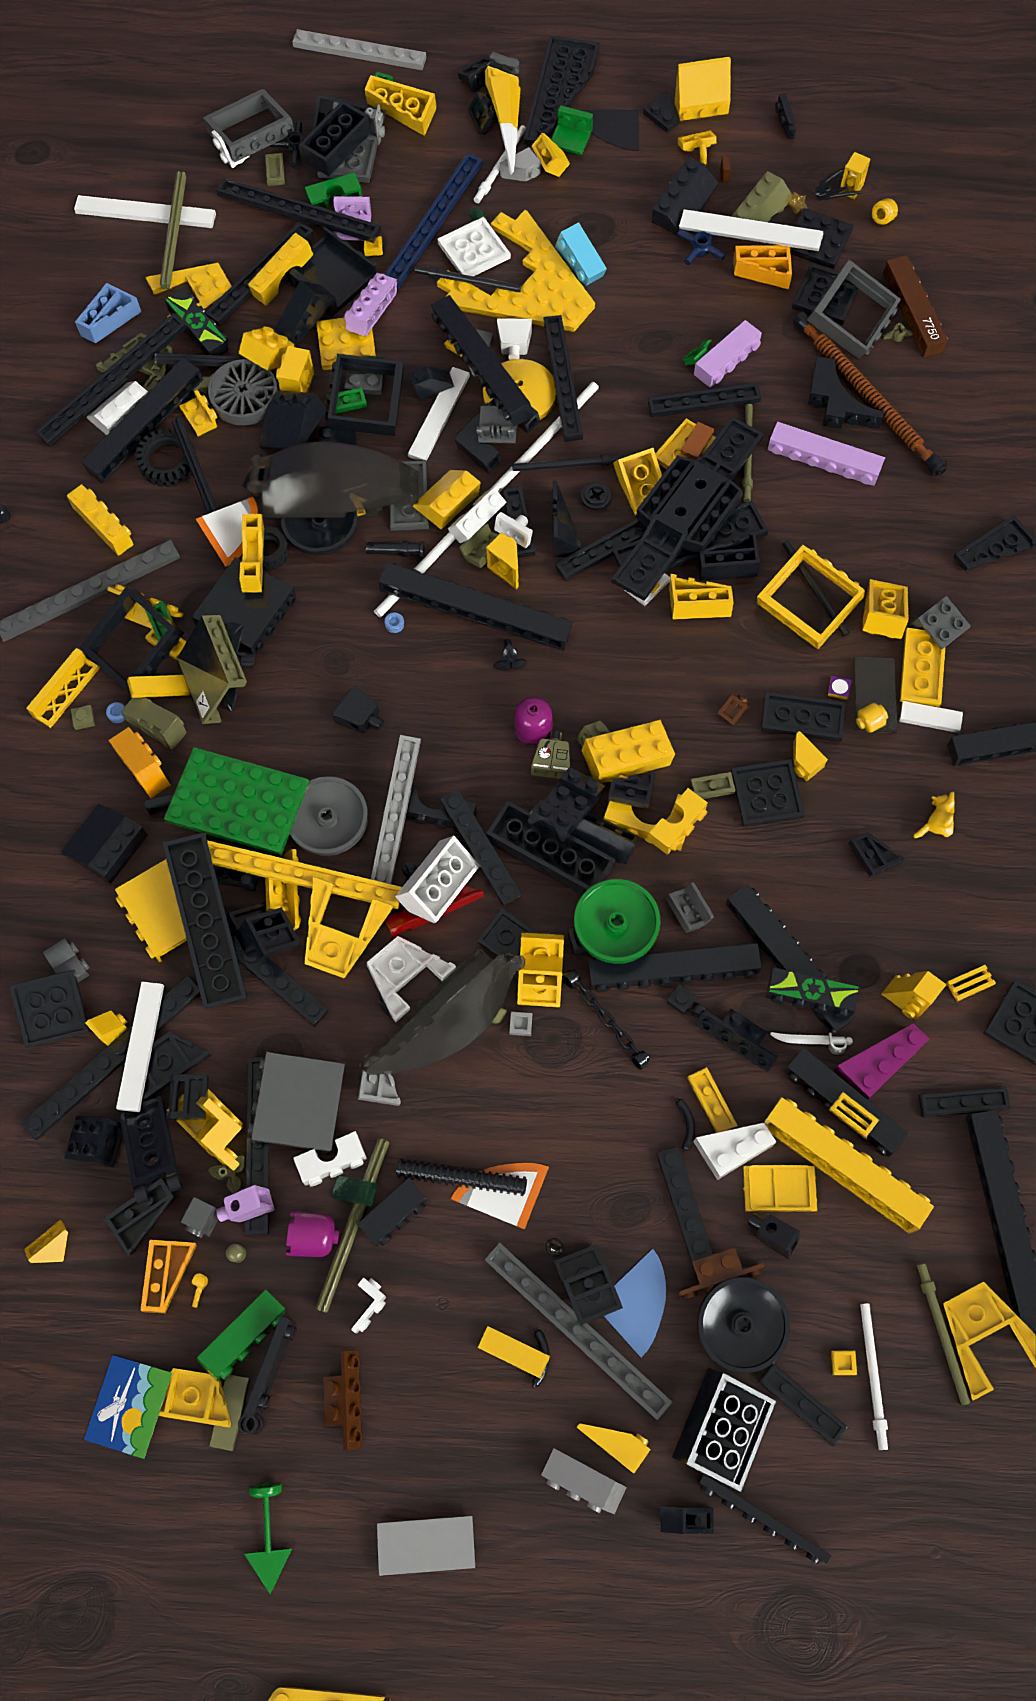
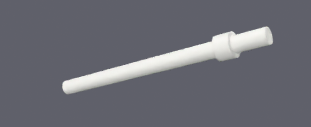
M523 125L517 131L516 145L526 131V127ZM506 151L503 152L485 182H482L479 186V191L473 199L475 203H480L483 196L487 195L491 189V184L500 172V162L507 159Z
M860 1304L875 1417L873 1428L877 1433L878 1449L888 1450L886 1436L888 1426L887 1420H884L870 1305Z

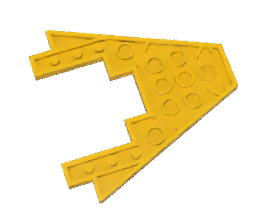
M524 210L516 220L501 212L491 222V228L521 247L524 244L532 249L523 259V266L534 273L521 286L520 293L497 288L490 296L470 283L440 278L437 281V287L447 292V296L450 295L464 312L502 319H532V324L544 326L543 317L561 315L564 330L575 332L595 309L593 299L527 210Z

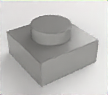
M511 1012L510 1035L531 1036L532 1013Z

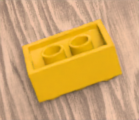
M450 470L413 504V507L442 530L478 496L481 482L467 471Z

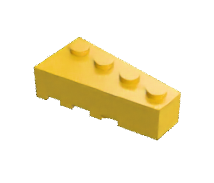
M371 75L364 89L367 104L375 108L379 104L380 109L386 110L385 114L425 136L437 108L435 94Z

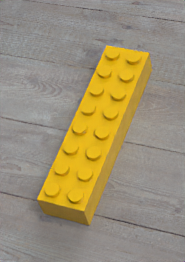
M781 1098L764 1121L774 1137L907 1233L911 1234L919 1230L934 1208L930 1204L929 1198L921 1193L916 1194L913 1192L908 1183L901 1179L898 1181L892 1177L891 1171L884 1166L878 1167L872 1162L873 1159L864 1152L859 1153L853 1149V1144L848 1140H841L835 1136V1132L826 1125L821 1126L816 1122V1118L808 1112L803 1113L797 1109V1104L792 1100Z

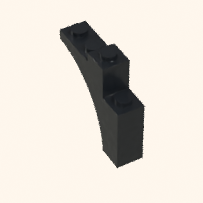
M817 356L808 404L826 407L823 426L841 429L843 423H848L850 425L879 429L884 411L870 408L854 399L839 381L835 368L836 359Z

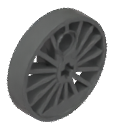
M249 359L235 360L223 365L213 374L208 386L210 404L216 415L225 422L234 425H251L264 420L267 406L272 400V396L279 391L272 371L265 370ZM242 370L241 381L236 371ZM246 370H250L246 378ZM231 373L233 374L235 380L230 377ZM241 405V414H236L239 406ZM246 407L250 409L251 413L245 414Z

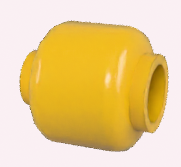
M889 198L880 200L872 208L873 220L881 225L888 224L894 220L898 213L896 202Z
M871 703L858 710L856 723L861 730L865 729L871 733L886 725L888 715L881 704Z

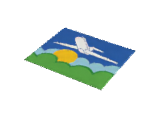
M112 1355L84 1440L144 1459L172 1373Z

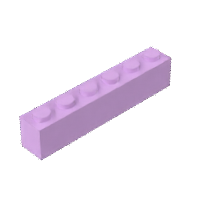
M777 422L768 445V451L774 454H780L792 460H798L810 466H816L828 472H833L875 486L885 457Z

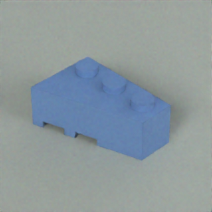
M106 283L75 323L82 337L97 343L141 313V309L136 297Z

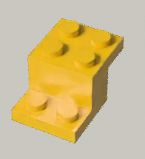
M521 933L517 1005L560 1007L564 935Z
M201 1096L196 1104L212 1118L197 1133L194 1139L226 1168L234 1171L239 1165L235 1160L238 1156L229 1148H226V1145L242 1129L238 1125L239 1119L232 1113L221 1110L223 1105L214 1097L206 1098Z

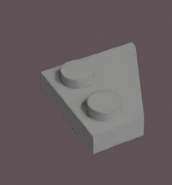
M365 1055L358 1100L395 1106L400 1105L401 1100L400 1097L398 1098L387 1059Z

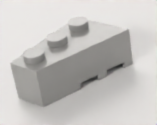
M554 1448L541 1476L548 1479L546 1484L559 1490L560 1486L567 1489L566 1495L578 1502L581 1498L587 1500V1507L598 1513L603 1509L615 1515L627 1488Z

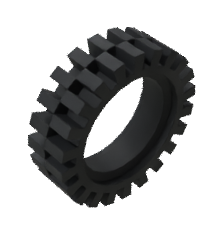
M166 428V433H163L162 429H158L159 434L157 435L154 431L150 432L152 437L149 438L146 435L144 437L145 442L140 441V447L136 449L137 464L143 477L145 476L148 482L151 480L153 485H156L158 482L159 487H163L164 483H166L167 487H172L171 482H174L175 486L180 485L179 479L183 483L187 481L185 475L190 478L192 473L184 453L179 465L169 470H159L150 464L152 454L162 446L172 445L182 450L175 430L172 433L170 428Z

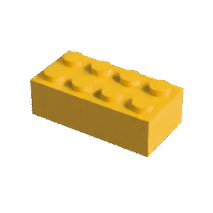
M661 720L587 738L582 748L593 779L601 784L617 779L619 775L629 777L670 766L675 756Z

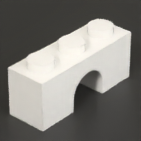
M492 488L473 503L474 506L464 515L460 516L448 530L459 543L467 541L506 501L495 488Z
M356 1131L335 1140L338 1153L332 1161H321L315 1149L294 1157L302 1182L312 1187L320 1184L322 1179L327 1176L333 1178L343 1173L342 1170L350 1166L351 1169L363 1165V1161L367 1160V1157Z

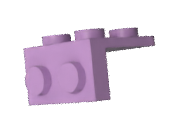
M334 196L335 212L371 222L369 197ZM335 232L342 240H362Z

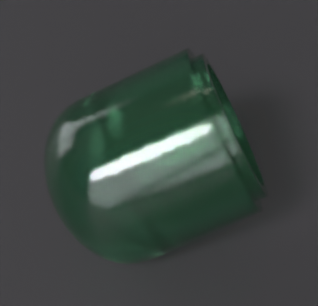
M474 207L470 210L469 217L472 221L479 220L482 217L487 219V215L480 207Z

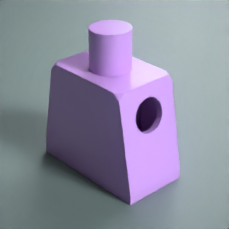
M253 1185L225 1197V1206L218 1208L216 1213L220 1222L228 1219L230 1221L243 1222L272 1212L275 1209L269 1189Z

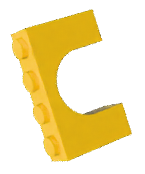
M619 775V778H628V777ZM678 794L676 801L681 797L680 794ZM610 801L604 820L645 839L648 843H651L648 841L649 832L656 824L651 825L641 822L634 815L631 805ZM673 807L671 815L666 821L676 824L682 821V818L674 811ZM686 835L682 837V843L677 850L681 851Z

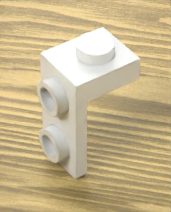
M215 130L211 132L214 137L212 141L216 148L220 149L221 153L219 155L225 164L228 163L234 168L249 157L247 156L234 162L221 136Z
M363 1278L358 1284L375 1300L351 1329L356 1334L359 1330L363 1332L371 1323L369 1318L374 1312L378 1314L386 1304L384 1302L386 1296L379 1291L381 1286L372 1278L369 1281Z

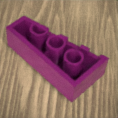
M913 1023L841 1063L833 1072L868 1100L929 1038Z

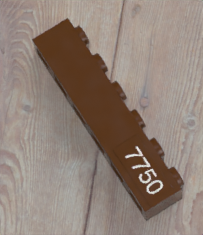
M907 255L887 260L883 274L892 293L901 299L898 305L910 331L913 332V337L923 358L943 353L948 344V335L944 333L941 327V321L935 314L934 306L928 300L927 292L921 285L920 277L914 271L913 263L910 262Z

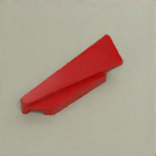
M464 886L443 915L484 897L483 890ZM403 909V912L389 915L384 920L392 937L410 928L414 930L430 922L410 913L407 909Z

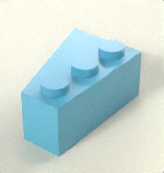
M579 222L560 232L554 248L578 279L587 286L603 277L607 268Z

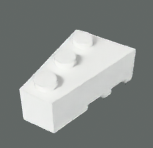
M765 1123L696 1137L694 1140V1144L717 1180L771 1148L776 1143Z

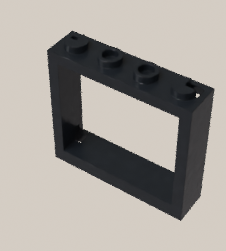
M337 354L336 362L332 363L334 377H330L332 392L328 393L327 404H330L329 409L325 413L328 428L395 436L404 362ZM343 370L394 376L388 422L336 416Z
M130 586L125 587L80 646L90 658L128 692L130 690L127 680L97 652L136 602L139 603L168 630L132 677L153 676L157 672L158 666L168 658L169 652L179 643V639L185 633L138 590Z

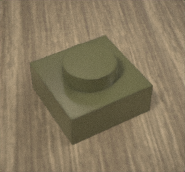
M91 705L71 709L75 730L95 726Z

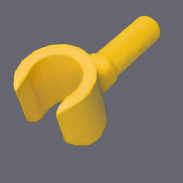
M201 1273L196 1274L192 1280V1284L197 1286L192 1307L195 1308L198 1307L202 1290L208 1284V1278Z

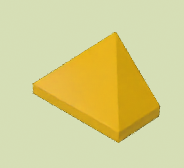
M61 1220L24 1249L31 1263L63 1262L68 1232Z

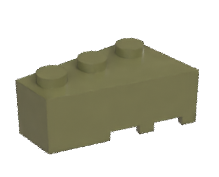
M147 697L132 698L121 711L127 722L171 751L187 733L183 726L184 723L180 720L179 716L154 704Z

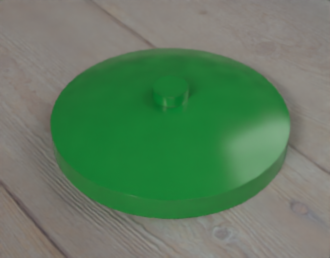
M623 879L605 880L589 888L580 898L574 915L575 933L582 947L593 957L607 963H628L645 955L654 945L660 929L659 909L654 898L640 885Z

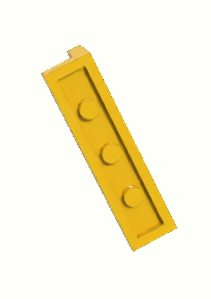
M76 648L26 709L32 717L51 728L100 667L87 659L83 652ZM84 664L92 667L88 673H80V669ZM78 680L76 688L68 689L70 681ZM66 695V700L63 703L56 704L58 696ZM53 710L54 715L49 721L42 717L46 711Z

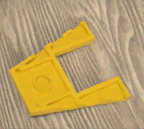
M219 263L172 272L170 288L187 281L199 302L197 305L202 306L205 312L232 287ZM161 274L146 277L154 295L168 290L161 288Z
M313 877L305 964L346 978L394 906L373 899L359 938L320 924L335 884Z
M985 1282L943 1303L972 1400L989 1393L994 1388L969 1345L997 1330L1010 1325L1036 1368V1334Z

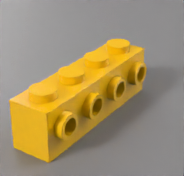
M81 484L66 495L73 509L118 556L133 546L130 530L125 525L121 526L119 524L120 521L114 513L110 514L102 501L98 502L96 500L97 497L90 488L87 490Z

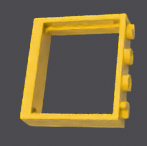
M802 545L757 596V604L816 649H819L864 598L865 590L859 586L858 582L851 581L845 572L835 569L829 560L820 558L814 549L810 550ZM803 560L853 597L821 635L771 598Z

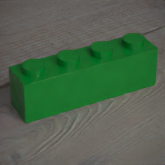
M265 1290L197 1357L198 1363L217 1382L221 1378L225 1380L233 1372L234 1369L232 1367L238 1361L243 1362L250 1355L252 1346L255 1343L257 1345L261 1344L268 1336L266 1332L272 1326L274 1328L277 1327L280 1317H284L285 1308Z

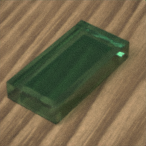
M337 1176L331 1197L371 1207L377 1184Z

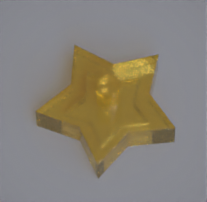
M796 192L793 193L792 201L787 205L793 207L795 214L800 209H807L805 204L806 195L799 196Z

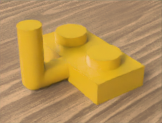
M711 130L678 138V145L683 151H693L694 148L698 147L700 149V162L705 164V166L707 165V147L716 143V135Z

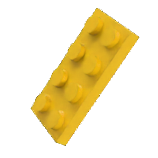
M907 628L905 631L899 702L907 701L940 707L945 648L940 649L926 630Z

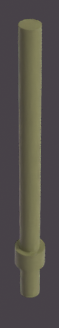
M746 404L745 424L752 427L753 405ZM752 454L744 464V479H742L741 483L743 502L751 501V490L753 489V480L751 479Z
M926 1264L918 1265L917 1268L922 1281L923 1294L926 1293L961 1405L970 1404L937 1301L934 1281L931 1282Z

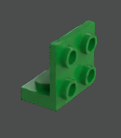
M560 105L558 125L551 140L562 151L582 155L593 129V114Z

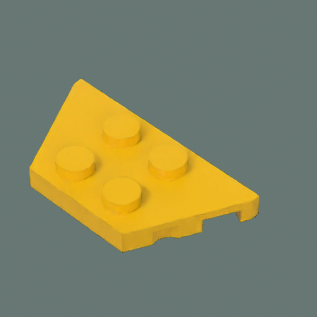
M173 1368L159 1416L230 1428L231 1422L221 1379L217 1382L207 1373Z

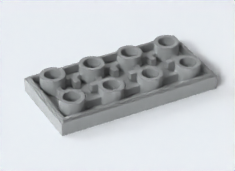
M473 1516L377 1523L379 1576L475 1568Z

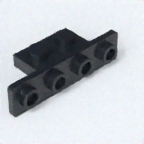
M730 1009L723 1021L707 1010H703L696 1022L697 1027L766 1071L771 1069L778 1058L777 1055L760 1045L768 1032Z

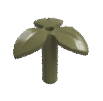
M239 1155L235 1159L239 1165L234 1171L226 1168L223 1164H217L208 1169L211 1176L218 1180L228 1177L226 1186L233 1194L239 1192L242 1187V1179L235 1174L243 1172L245 1169L246 1160L243 1155Z

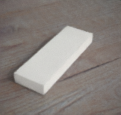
M903 701L899 722L959 733L963 712Z

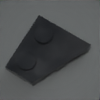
M668 91L643 108V114L667 133L680 122L679 115Z
M649 773V776L641 778L635 775L628 778L612 779L607 800L648 809L656 773Z
M869 832L849 841V845L869 877L892 868L905 860L902 855L897 856L888 850L889 846L879 842Z

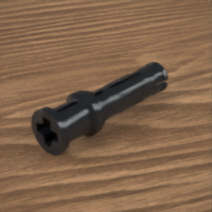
M408 540L402 543L367 541L366 554H398L404 558H408V556L424 558L425 542L420 541V543L408 542Z

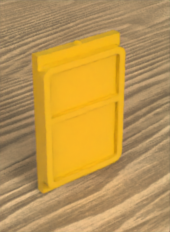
M743 1166L745 1212H817L815 1166Z

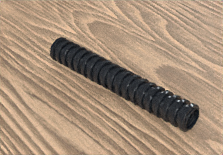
M403 1158L398 1160L396 1169L397 1178L404 1176V1179H408V1177L411 1180L417 1178L418 1181L424 1179V1182L430 1180L431 1183H435V1181L438 1184L444 1182L445 1185L451 1183L452 1186L456 1184L459 1187L464 1185L465 1188L471 1186L472 1189L478 1187L479 1190H483V1188L486 1191L491 1189L493 1192L498 1190L500 1193H503V1191L507 1192V1194H510V1192L514 1193L513 1195L518 1193L520 1196H524L526 1193L527 1179L525 1176L519 1178L518 1175L516 1177H513L511 1174L506 1176L505 1173L499 1175L498 1172L492 1174L491 1171L485 1173L484 1170L478 1172V1169L472 1171L471 1168H468V1170H465L464 1167L458 1169L457 1166L451 1168V1165L444 1167V1164L438 1166L437 1163H434V1165H431L430 1162L424 1164L423 1161L417 1163V1160L410 1162V1159L404 1161Z

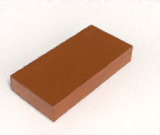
M697 422L682 447L680 454L693 460L698 459L711 439L714 429Z

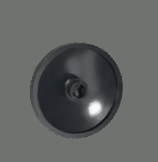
M314 485L301 489L289 498L282 510L281 526L287 541L295 549L310 555H327L342 549L352 540L358 527V514L353 500L342 490L327 485Z
M733 1277L718 1283L706 1294L699 1307L697 1330L704 1350L717 1364L733 1372L752 1373L770 1366L782 1354L789 1338L790 1319L784 1301L772 1287L751 1277Z

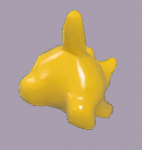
M950 792L949 797L946 794L937 797L932 796L934 800L932 804L936 806V809L930 816L928 823L913 835L914 838L922 837L928 831L934 834H941L944 837H949L953 834L954 792Z

